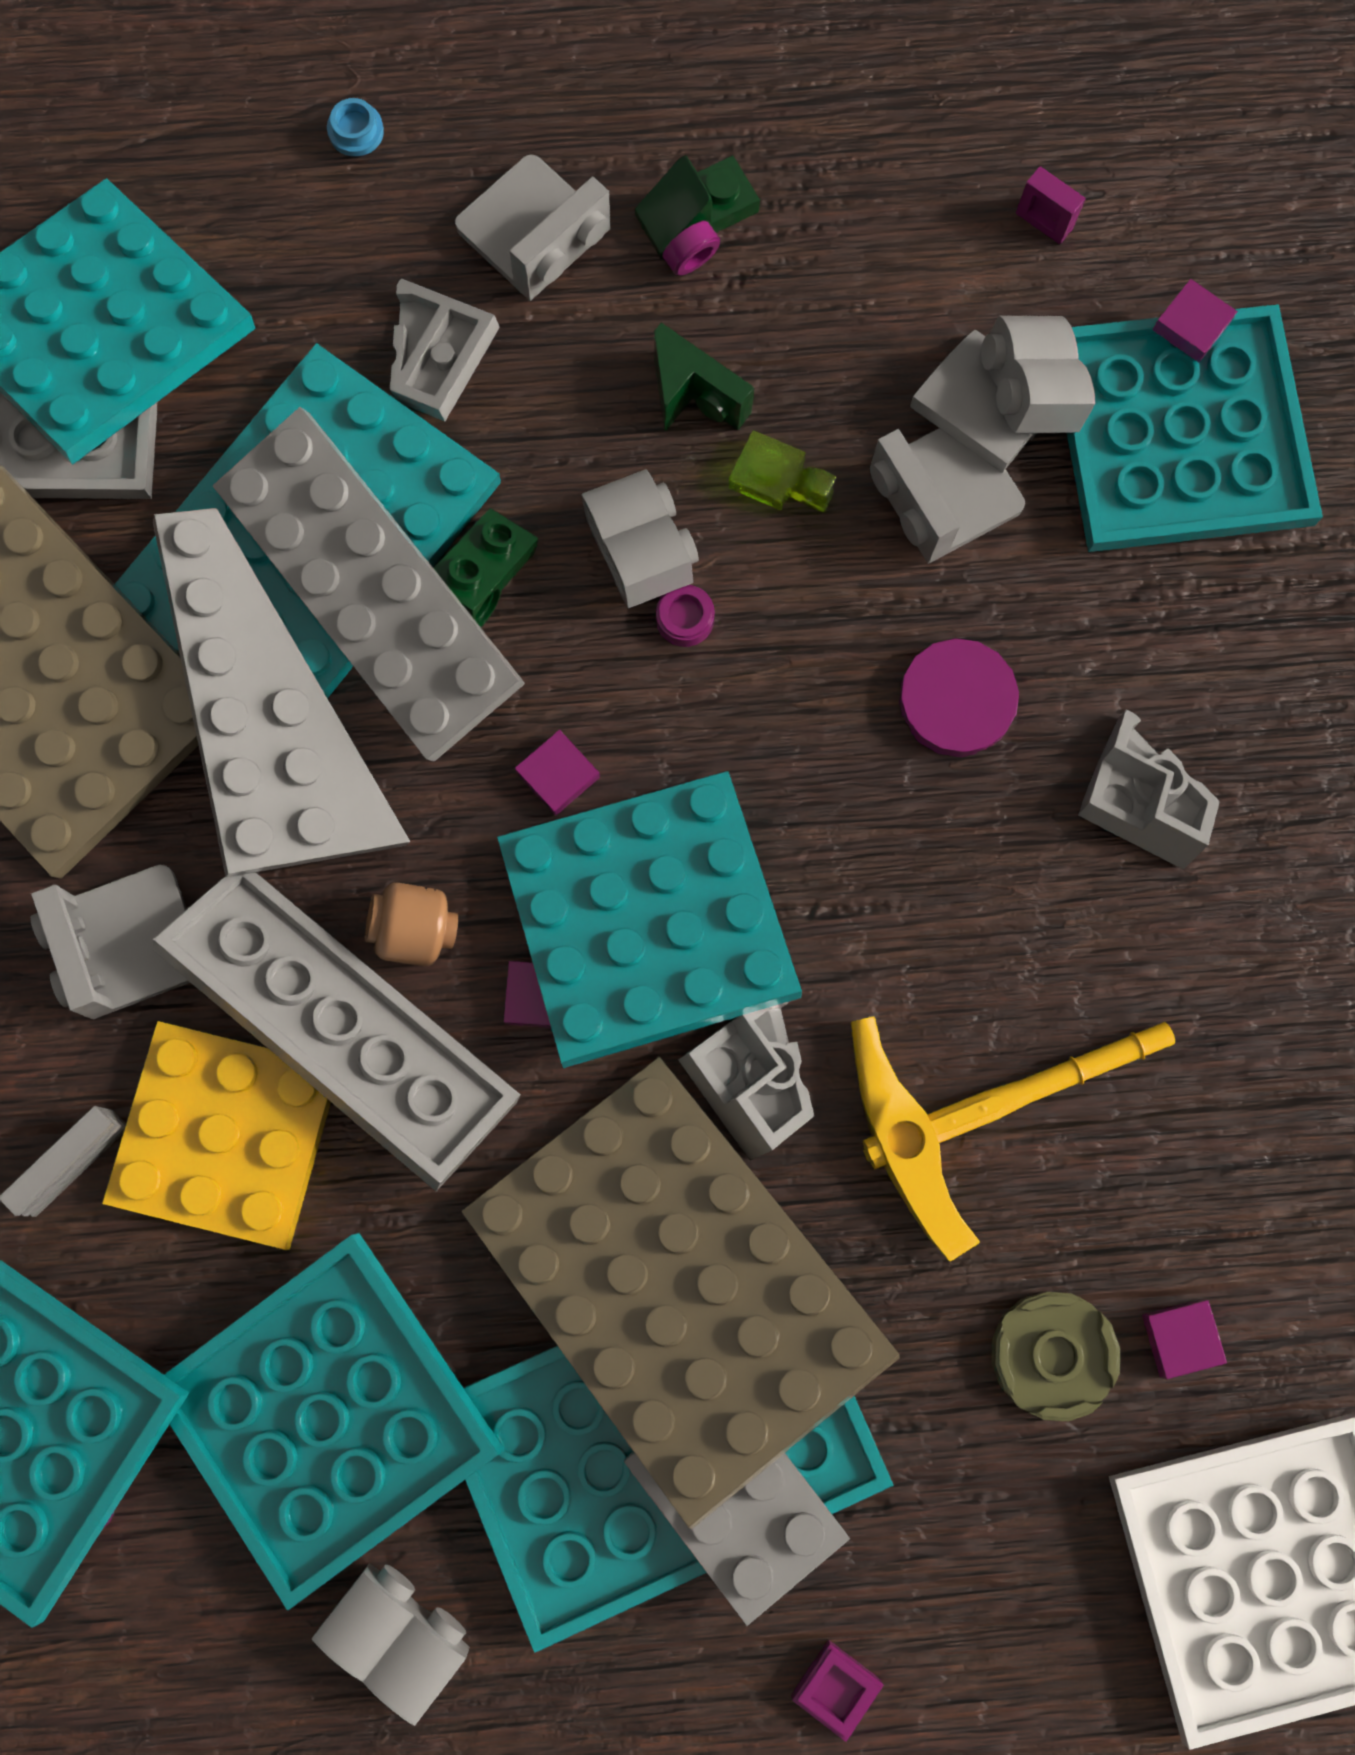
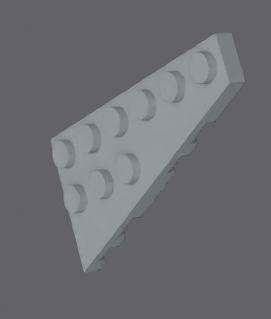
M217 508L154 514L153 526L225 877L397 848L409 844L408 836Z

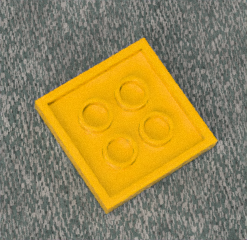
M157 1021L102 1204L283 1250H290L331 1102L268 1048Z

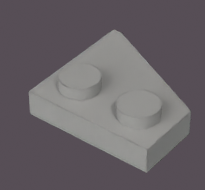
M401 278L397 284L396 291L400 301L399 325H394L393 347L397 355L391 367L390 391L401 404L445 422L500 327L495 315Z

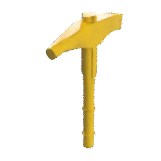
M875 1016L852 1021L851 1029L860 1094L866 1121L872 1136L863 1140L865 1149L863 1152L867 1161H870L874 1169L884 1166L894 1186L931 1242L951 1262L979 1244L980 1241L961 1218L949 1196L942 1175L939 1143L998 1120L1031 1102L1078 1083L1083 1085L1084 1081L1137 1059L1144 1060L1145 1056L1174 1045V1034L1166 1022L1138 1033L1130 1032L1128 1037L1076 1058L1070 1056L1068 1061L1022 1080L986 1090L927 1114L898 1081L881 1046Z

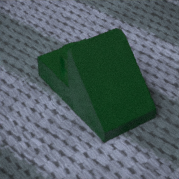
M684 155L675 162L635 208V216L660 259H664L662 255L667 245L691 225L701 221H708L717 233L758 213L760 199L733 155L699 172H696L689 158Z
M663 323L658 325L654 330V362L664 429L667 430L693 398L698 408L707 417L716 422H723L724 420L739 430L752 414L755 387Z

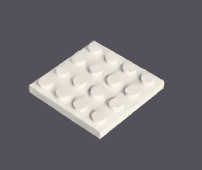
M1351 1413L1109 1476L1181 1741L1189 1750L1355 1705V1414Z

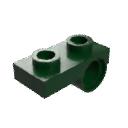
M490 508L434 567V570L482 628L495 610L502 589L535 554L539 538Z

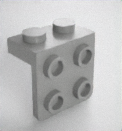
M533 154L526 155L456 217V229L458 234L531 301L610 230L609 190L592 176L575 191L541 158Z
M899 428L879 438L870 466L873 482L878 491L888 498L900 517L905 535L913 545L919 548L928 564L1016 518L1024 509V497L1007 470L1003 473L940 428L910 444L907 443Z
M156 865L76 896L57 885L31 893L37 913L31 915V925L42 948L45 950L50 949L56 971L50 973V981L55 996L63 1007L69 1006L70 1011L90 1019H96L190 983V981L153 951V939L187 910L176 876L169 867Z

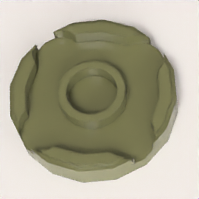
M1042 1291L1018 1300L1002 1315L992 1337L991 1364L1000 1388L1017 1407L1043 1420L1069 1422L1093 1413L1103 1403L1102 1400L1108 1395L1110 1388H1114L1120 1374V1346L1112 1324L1092 1304L1072 1293Z

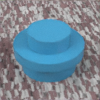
M348 98L340 101L332 109L327 121V133L331 144L337 151L348 156L369 154L379 146L383 139L384 127L380 114L362 99Z

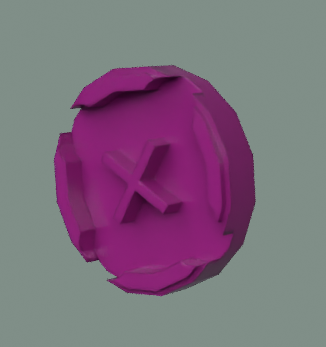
M954 638L933 643L915 656L901 681L899 706L902 717L904 715L906 723L911 728L910 732L920 744L938 754L965 757L974 755L978 751L986 750L1003 738L1017 715L1019 690L1013 670L998 652L979 641Z

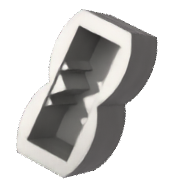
M998 316L990 334H987L983 340L981 360L983 367L990 371L992 380L998 387L996 394L997 408L1005 416L1011 430L1015 433L1080 432L1095 405V393L1091 376L1083 362L1078 359L1077 342L1070 323L1063 316Z
M645 469L581 494L585 517L628 608L693 583L692 564L699 561L698 552L689 530L684 528L678 531L671 517L676 516V509L670 491L664 482L656 485L648 470Z
M369 1563L318 1628L312 1640L336 1664L362 1681L387 1707L415 1726L465 1661L470 1648L462 1640L466 1630L451 1614L442 1608L436 1607L430 1613L420 1606L411 1597L415 1592V1587L398 1570L385 1565L380 1571Z

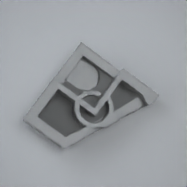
M1126 709L1118 718L1098 761L1078 816L1184 869L1209 845L1220 801L1201 782L1194 780L1186 773L1182 762L1169 748L1159 755L1134 729L1141 719L1135 713Z
M788 1002L734 1018L678 1059L750 1161L775 1149L814 1117L809 1091L800 1079L799 1068L802 1061L798 1043H789L781 1008L787 1005Z

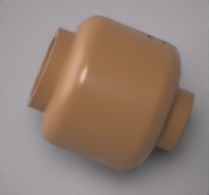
M392 882L386 886L382 895L373 894L371 897L365 927V942L374 943L375 953L380 959L424 967L430 966L439 957L441 948H453L458 928V913L448 912L447 898L441 890Z

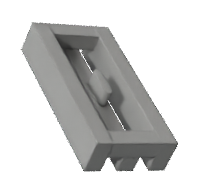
M94 1106L0 1195L1 1202L14 1216L22 1214L27 1217L29 1215L37 1217L124 1133L126 1123L113 1110Z

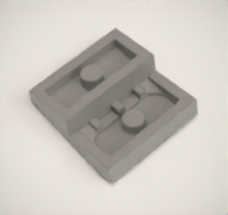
M973 330L919 388L912 398L910 407L1003 473L1029 439L1032 441L1037 433L1013 432L1005 416L999 412L996 402L998 387L993 382L990 371L983 367L981 360V347L985 336L977 330Z

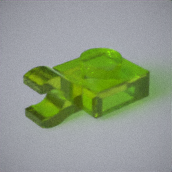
M753 430L729 477V489L780 511L789 496L815 510L825 512L834 494L832 487L836 476L819 468H802L805 463L806 452Z

